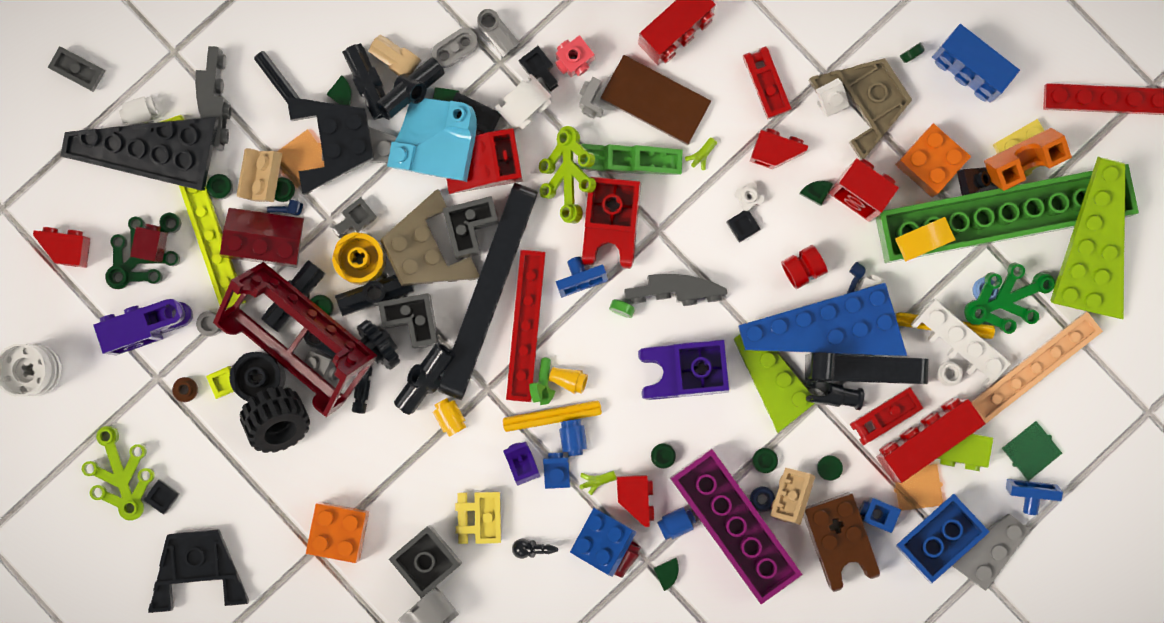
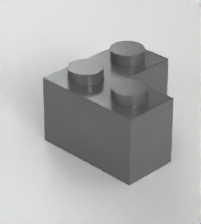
M492 196L443 208L456 260L480 255L481 251L475 230L499 224Z
M429 293L378 302L382 327L389 329L408 325L412 348L429 347L439 343L432 299Z

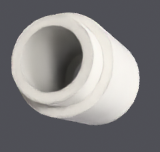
M142 96L121 103L122 109L118 110L123 124L128 123L129 126L153 120V117L158 115L156 105L151 96L147 98Z

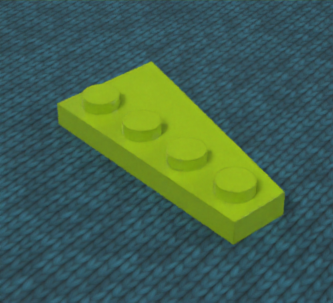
M740 334L733 339L764 403V407L772 420L776 432L779 433L815 404L806 401V397L811 395V393L776 351L745 350Z

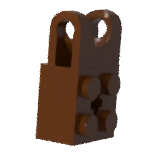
M847 492L806 506L803 517L828 587L833 593L843 588L841 572L848 563H859L864 575L870 579L880 576L879 567L853 493ZM833 519L840 522L837 531L834 529L830 530L829 526L833 524Z

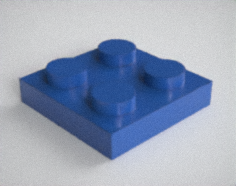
M593 508L570 553L608 576L613 577L637 532L600 510Z

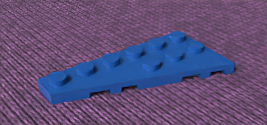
M886 283L738 325L745 350L907 356Z

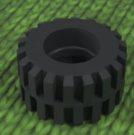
M277 386L274 389L272 387L267 388L263 392L256 393L257 395L254 397L251 396L248 399V403L242 406V411L239 414L240 422L251 447H254L256 451L262 450L263 453L284 451L288 447L296 445L299 440L305 437L304 434L309 431V415L298 393L295 390L292 391L289 387L284 389L283 386Z

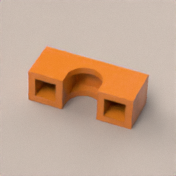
M1049 128L984 160L991 182L1005 191L1025 181L1024 172L1027 169L1035 166H1046L1050 169L1072 158L1065 135L1053 128Z

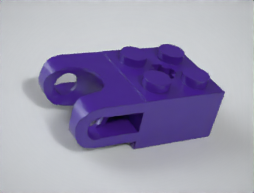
M166 299L146 307L139 308V305L126 308L124 309L125 314L115 316V314L99 318V323L93 324L102 354L117 356L163 340L162 334L187 326L193 319V311L186 303L174 299Z
M724 340L641 348L638 351V358L641 362L655 363L663 369L662 379L658 383L645 386L642 389L641 396L644 400L729 393ZM699 363H704L705 367H709V370L705 371L704 375H699V372L694 371L699 367Z

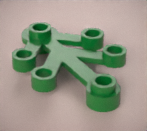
M1016 262L1011 263L1008 266V274L1003 284L1002 277L999 274L990 272L985 276V284L978 299L972 300L965 306V318L974 325H980L986 321L999 327L1004 333L1012 334L1017 328L1014 320L1008 317L1002 319L990 313L1001 308L1021 317L1028 324H1035L1039 320V313L1032 308H1024L1014 304V302L1037 292L1044 294L1051 292L1055 287L1054 277L1048 273L1039 272L1033 277L1031 284L1012 291L1016 280L1022 278L1025 274L1023 265ZM1019 267V272L1014 275V269ZM996 276V282L991 284L992 277ZM1048 280V285L1044 288L1043 283ZM1001 286L997 297L988 301L993 289ZM981 309L980 314L976 317V310ZM1033 312L1032 319L1028 320L1029 313ZM1010 322V328L1005 329L1006 323Z

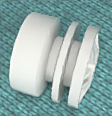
M13 344L0 352V388L4 393L14 397L42 396L51 392L58 385L61 378V362L58 355L51 348L42 344Z

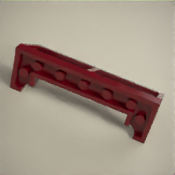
M265 262L258 264L231 280L213 321L226 334L237 335L241 332L244 333L316 394L312 399V404L325 417H328L342 407L377 357L372 350ZM233 292L237 295L241 294L235 304L226 310ZM264 293L304 327L289 348L240 309V305L248 294L256 298ZM308 331L336 353L332 360L337 369L334 375L340 379L336 388L294 354V350ZM358 373L344 394H342L341 391L346 381Z

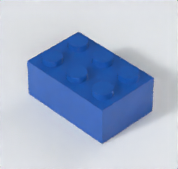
M961 23L949 34L932 56L935 64L940 69L950 71L955 75L954 79L963 86L968 85L975 91L974 94L977 98L989 103L1004 92L1020 71L1019 68Z
M952 494L896 544V547L931 585L990 531L955 494Z

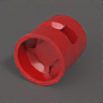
M814 245L799 251V257L792 255L781 261L787 278L796 290L808 284L810 277L817 279L828 273L826 264Z

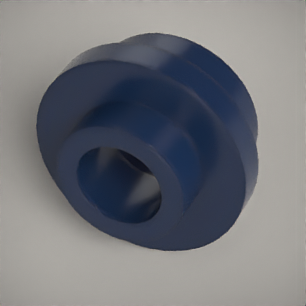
M764 486L755 488L750 494V502L755 509L760 512H766L771 509L772 502L775 499L773 491ZM761 494L767 497L764 504L758 502V496Z

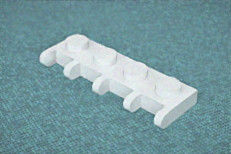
M935 298L930 301L911 323L913 328H917L922 322L933 331L928 337L931 343L938 337L952 347L947 353L950 359L957 353L966 358L971 363L966 368V372L969 375L976 369L985 374L988 378L982 385L986 389L1011 365L1010 361Z

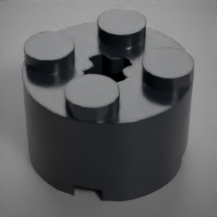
M249 352L243 354L235 362L230 370L229 378L233 391L240 398L248 402L251 396L254 397L257 395L256 393L263 392L267 388L272 387L274 389L277 386H283L284 388L286 374L284 367L269 354ZM258 373L263 376L259 383L253 380V376H257Z

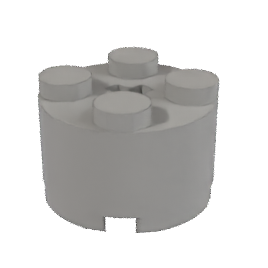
M435 587L404 613L398 621L400 623H450L459 613L444 594Z

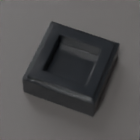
M742 211L726 221L739 243L761 230L750 211Z
M158 479L144 498V501L165 515L180 493L161 479Z

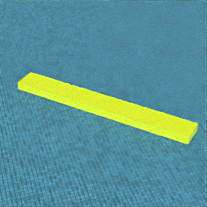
M178 115L160 122L184 120L182 115ZM179 185L220 306L231 280L237 277L232 259L220 256L223 232L210 194L207 191V185L205 186V191ZM233 292L226 309L232 307L241 294L237 295Z

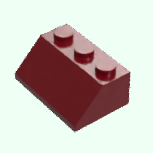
M228 208L220 256L222 258L258 263L265 262L266 264L297 268L304 218Z

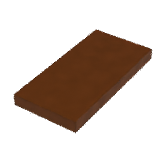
M626 55L622 56L600 97V100L687 146L711 103V100Z

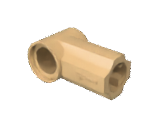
M381 34L374 39L368 50L371 55L389 66V69L398 76L401 74H412L421 62V59L404 47L400 48Z

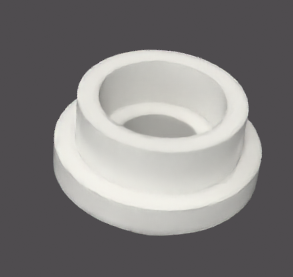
M944 362L938 368L937 377L943 385L955 386L961 382L963 370L956 362ZM948 369L954 373L951 379L945 375Z

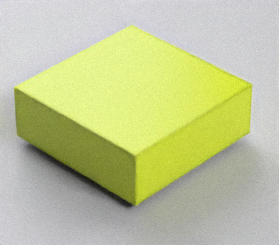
M231 366L206 376L215 399L234 392L229 378Z

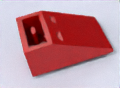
M513 128L476 135L467 182L446 179L449 194L523 182Z

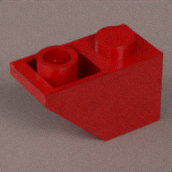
M766 128L765 131L760 130L749 162L773 170L804 155L808 145L803 144L804 141L800 138L790 136L787 139L780 136V132Z
M43 227L42 231L33 230V236L54 263L63 266L87 268L91 239L83 236L82 231L68 230L67 234L58 233L57 228Z
M647 475L616 476L618 503L644 527H650V521H654V506H649L648 496L653 495V481L648 480Z

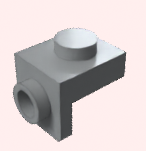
M592 76L590 82H584L579 92L582 95L579 107L582 109L581 112L595 119L596 116L601 118L604 112L602 108L592 104L602 81Z
M309 350L304 362L336 388L340 379L334 375L337 369L332 359Z

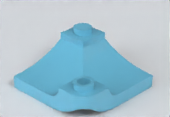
M424 98L418 104L410 102L401 130L395 142L391 143L387 166L397 170L467 182L477 128L474 109L468 104L456 101L448 102ZM459 111H461L462 115L459 119H457V114Z

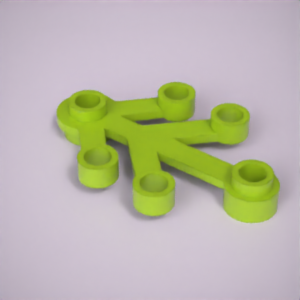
M564 126L557 134V146L549 158H544L539 162V171L544 174H552L556 168L555 164L562 155L563 163L549 184L544 183L541 185L539 193L542 198H554L556 190L564 180V206L560 209V217L566 223L577 224L582 219L583 210L581 206L575 204L574 178L579 182V189L587 193L595 190L596 181L588 177L573 161V152L578 156L579 165L587 168L594 165L595 156L593 153L587 152L580 144V134L574 127Z
M104 426L98 430L96 439L100 445L105 447L113 473L99 467L94 461L85 462L81 470L85 476H95L118 487L121 497L107 492L103 485L93 486L89 494L93 500H103L118 507L119 515L123 519L133 521L143 514L144 504L141 499L148 484L154 480L155 473L150 468L141 469L138 472L139 482L132 493L129 483L140 460L146 456L147 449L142 444L133 445L130 448V458L124 469L116 447L119 433L112 426ZM106 431L110 434L108 441L103 440L102 437ZM137 447L142 449V454L139 457L134 453ZM89 464H92L94 466V471L92 473L87 472V466ZM144 471L150 473V478L147 481L142 477ZM96 488H100L102 490V495L100 497H97L95 495ZM129 503L134 506L132 513H129L126 509Z

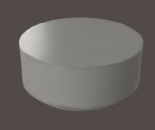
M206 311L199 315L196 327L202 335L213 337L221 332V329L213 323L217 313Z

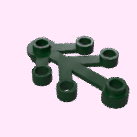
M171 212L163 214L159 220L160 232L169 234L179 231L182 225L180 217ZM137 216L131 217L128 221V227L130 228V254L136 230L133 228V222L139 220V227H145L144 220ZM171 219H174L176 222L173 228L168 227V222ZM116 234L110 240V244L113 247V266L107 270L105 280L111 288L117 290L124 289L130 282L159 284L163 279V275L157 269H150L147 272L131 271L138 264H167L174 267L179 264L180 256L174 251H168L164 253L162 263L130 257L124 263L123 249L127 246V239L123 235ZM122 238V245L117 247L115 245L116 239ZM171 254H174L176 257L173 263L168 262V257ZM153 272L158 274L156 281L150 279ZM117 273L123 275L122 280L119 282L115 280Z

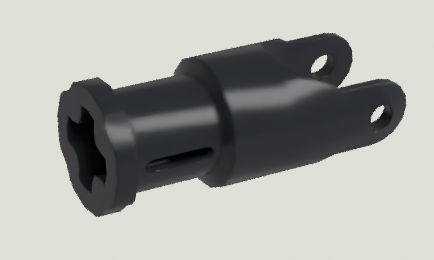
M815 380L806 382L807 387L819 389L825 395H809L806 397L808 402L840 407L841 405L850 406L859 411L862 409L865 396L863 388L854 390L844 388L843 385Z

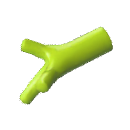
M710 137L699 151L693 155L686 156L685 160H694L691 164L693 168L701 162V170H706L707 157L717 145V141Z
M610 471L596 476L581 473L580 477L588 481L579 487L580 489L591 487L588 494L593 495L599 486L617 480L615 472Z

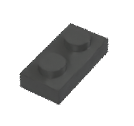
M61 46L58 47L47 67L92 92L95 91L105 73V70Z

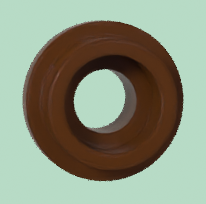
M182 377L174 382L172 393L178 401L190 402L197 396L198 386L193 379ZM183 385H187L189 389L185 395L181 393Z

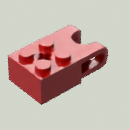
M590 177L596 181V188L593 192L588 193L582 251L583 264H594L599 248L604 244L611 243L619 249L621 266L624 269H631L634 263L642 183L640 181ZM612 199H616V202L620 204L619 209H616L615 212H611V209L607 207V203H612Z

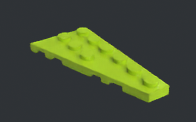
M1097 157L1050 299L1053 304L1124 320L1125 164L1123 162Z

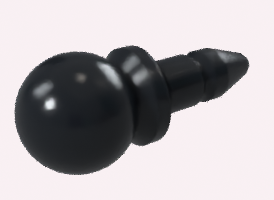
M518 539L512 545V553L519 559H525L528 556L534 558L536 554L549 555L558 552L557 547L550 544H536L535 540Z

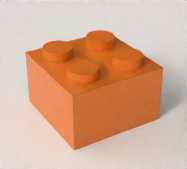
M933 123L895 165L933 198L946 186L971 156Z
M324 502L316 503L306 554L351 563L359 562L370 511Z

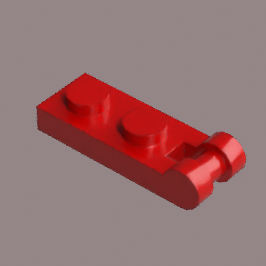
M765 46L759 48V51L751 54L749 52L743 54V61L748 69L767 120L791 111V106L768 48ZM763 61L765 66L757 69L755 63Z
M908 387L852 421L849 425L853 431L856 430L859 434L861 444L866 445L924 408L911 387ZM869 421L875 427L871 432L864 425Z

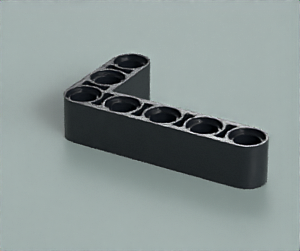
M821 352L809 353L805 355V380L928 384L929 359L835 355V353Z

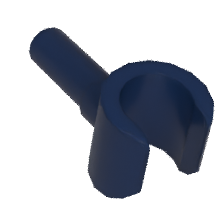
M290 199L288 207H267V213L283 212L299 216L302 212L303 203Z
M855 262L849 270V273L855 277L852 279L846 294L855 291L857 283L866 273L865 267L859 262Z

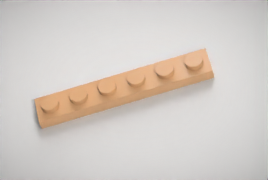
M1084 312L971 401L972 405L984 422L988 423L1103 332L1088 312Z

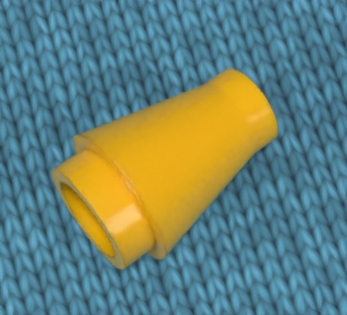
M553 367L549 375L550 382L563 387L573 394H582L588 380V374H584L583 370Z

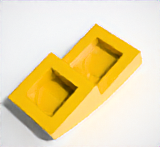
M943 217L899 236L895 240L905 262L955 241V237L946 218Z

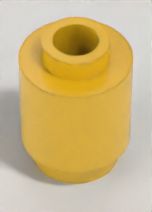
M448 398L434 405L436 410L432 413L444 433L447 432L449 437L466 428L464 423L466 420L455 400L449 402Z

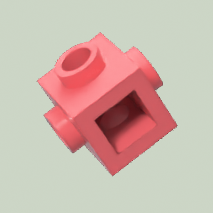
M579 35L571 42L568 39L557 47V61L555 64L562 74L568 73L570 77H573L575 74L581 76L590 68L589 64L595 60V54Z

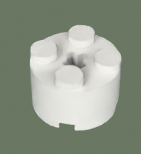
M532 74L528 76L530 82L527 83L523 80L503 98L505 105L501 107L497 104L495 106V109L514 130L519 127L523 131L533 121L531 116L536 111L541 114L552 103L549 100L552 96Z

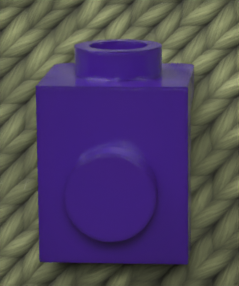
M527 442L514 443L508 449L503 450L517 486L541 477Z

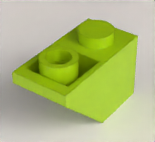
M971 434L937 459H940L941 465L955 467L957 462L965 464V469L980 472L981 467H989L994 438Z

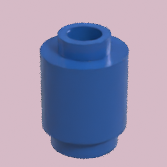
M581 419L561 422L559 432L562 452H568V457L583 455V449L588 448L584 425H581Z
M681 507L662 516V520L658 521L657 524L665 540L670 538L674 540L694 530L693 524L696 523V520L690 509L685 511L684 507Z

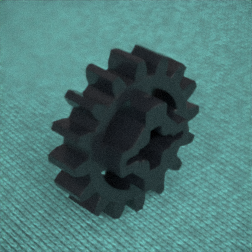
M367 319L357 326L358 334L362 338L359 341L377 355L375 359L377 364H384L386 369L389 368L391 370L400 363L399 355L395 352L398 346L394 343L386 329H382L375 324L373 325Z

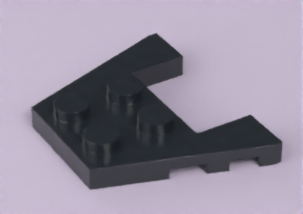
M293 97L287 98L291 121L317 117L324 167L299 171L303 195L313 192L318 187L332 182L333 179L347 174L374 159L365 108Z
M220 529L167 534L148 613L174 610L172 584L223 580L225 606L249 604V598Z

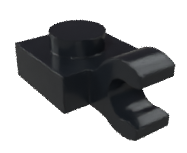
M538 45L518 60L528 75L532 74L536 79L541 78L550 92L559 86L557 84L558 81L549 71L554 67L553 63Z

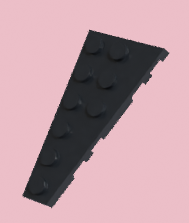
M220 117L69 131L64 133L60 157L205 191Z

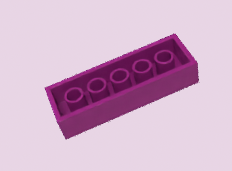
M708 449L670 477V480L761 605L803 575L713 449Z

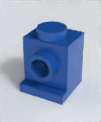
M872 497L868 501L864 500L859 509L863 522L890 533L893 532L901 509ZM875 509H879L881 511V515L879 518L873 517V511Z

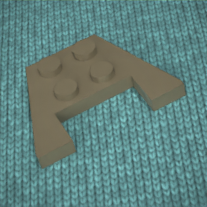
M885 58L819 76H812L808 80L815 92L816 89L837 78L843 83L844 89L870 127V129L849 142L860 160L868 156L912 101V98Z
M439 189L428 196L380 240L401 286L433 284L434 282L445 281L457 282L458 280L471 281L478 279L480 276L471 256L447 266L426 220L444 213L443 208L447 207Z

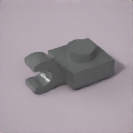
M360 197L341 212L345 219L334 226L332 230L340 239L352 228L356 232H360L373 222L377 216Z

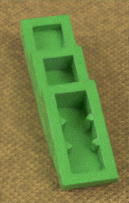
M581 143L587 152L593 153L595 156V163L590 168L582 167L578 163L582 170L635 174H682L683 150L639 145L621 146L608 144L603 146Z

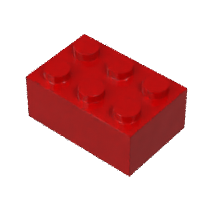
M675 0L639 33L638 45L657 66L662 62L668 63L676 55L675 51L680 45L683 47L687 46L695 38L693 35L699 28L703 31L712 23L716 4L712 0Z
M856 158L844 170L828 194L870 222L883 212L899 187L895 185L896 181L885 173L880 175L873 170L874 165L869 161Z

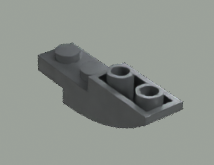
M208 46L206 71L196 70V99L201 118L220 117L214 147L218 150H224L225 144L229 142V129H226L227 119L231 118L232 111L231 104H228L229 101L224 97H219V94H222L224 90L221 71L226 67V55L223 54L219 47Z
M682 274L648 275L647 286L624 289L625 301L631 300V304L644 303L647 297L656 296V300L670 299L671 294L675 293L676 303L682 302L683 306L698 304L697 300L707 298L708 303L722 301V296L728 294L727 288L717 283Z

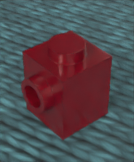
M145 224V228L136 227L130 257L162 263L168 233L160 232L161 226Z

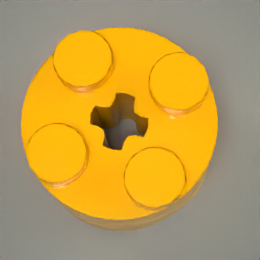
M353 232L343 236L337 242L332 262L336 272L343 279L355 285H366L370 281H376L386 268V254L382 245L372 236ZM357 254L365 256L362 264L354 263L357 260Z

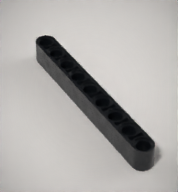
M514 183L452 349L455 356L444 371L438 388L439 393L461 401L465 395L538 195V191L518 183Z

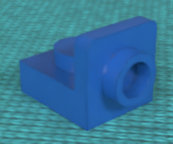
M563 452L548 453V458H543L545 489L570 488L569 457H563Z

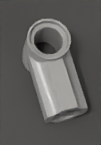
M490 8L484 9L478 14L477 23L479 30L486 35L503 58L510 55L521 45L499 18L495 10ZM485 17H493L496 22L492 27L487 28L482 25V20Z

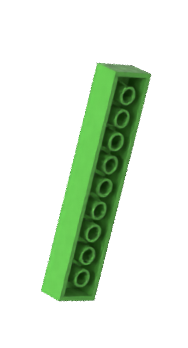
M1125 164V218L1139 214L1129 164ZM1093 171L1015 185L1005 191L999 188L884 210L875 217L884 263L904 260L895 238L943 217L946 218L955 241L918 257L1074 228Z

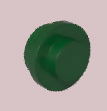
M280 177L277 181L274 199L278 202H288L295 194V186L290 179Z
M658 444L651 451V461L658 468H669L676 460L675 450L668 444Z

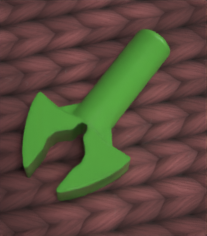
M547 357L541 359L538 383L529 384L533 403L540 402V406L549 404L556 392L548 386L551 359Z

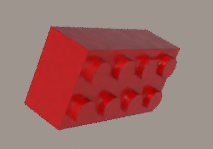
M949 399L940 406L942 408L940 412L926 415L920 420L922 423L920 426L906 429L899 435L901 437L900 440L893 443L890 441L879 449L880 454L876 458L893 482L903 483L986 425L969 399Z

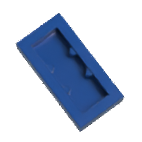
M574 257L567 261L571 276L555 282L560 296L563 298L608 281L603 264L586 270L582 258Z
M1007 479L1006 490L1010 496L1025 497L1023 513L1038 515L1040 499L1062 501L1063 491L1057 484Z

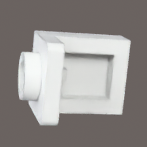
M839 78L816 89L819 98L817 105L827 117L837 114L850 106L843 83Z

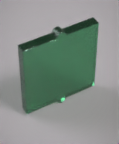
M1034 421L1001 448L1013 462L1012 466L1017 467L1027 481L1031 480L1063 454L1051 440L1052 436L1047 435L1037 421Z

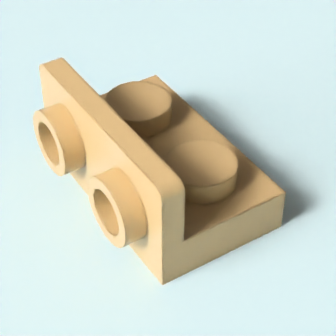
M246 148L243 155L237 197L255 202H274L282 153Z
M785 467L784 473L779 480L776 498L772 502L770 516L783 522L801 525L816 476Z

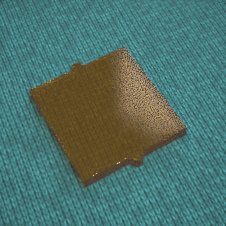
M308 129L277 151L282 153L280 164L282 173L287 174L296 188L301 186L299 171L324 167L321 143L315 140Z
M937 464L927 465L903 483L895 482L896 488L893 491L897 494L898 508L901 511L940 506L943 503L941 492L943 483L939 479Z

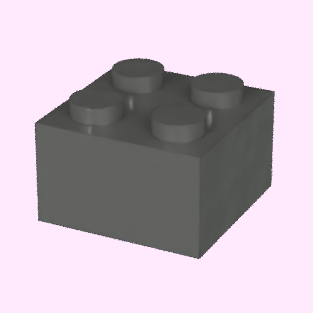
M431 524L388 559L420 598H423L462 564V561Z

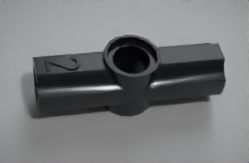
M362 44L351 45L342 53L352 72L353 82L360 96H363L373 119L384 118L375 105L377 101L386 95L382 88L384 85L375 67H372Z
M431 57L412 74H401L395 80L393 89L375 103L377 110L385 119L390 120L410 102L414 104L420 103L426 96L427 88L445 74L443 67L436 59Z
M308 260L295 277L288 282L309 299L310 293L324 278L326 273ZM273 303L261 319L272 329L279 332L291 316L276 303Z
M395 274L378 281H370L364 286L335 295L341 315L344 317L372 306H379L378 302L392 300L412 293L414 290L412 285L401 286ZM372 288H378L382 293L378 299L373 300L367 296L368 291Z
M442 343L435 344L423 362L415 364L410 369L407 376V384L395 399V406L407 415L413 414L426 395L434 393L439 388L441 374L455 356L453 351Z

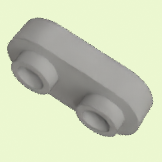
M461 28L433 47L432 58L436 59L443 68L453 66L477 48L478 39L475 32L469 28ZM465 38L470 40V44L467 46L461 44V41ZM447 52L449 53V58L443 60L440 58L441 54Z

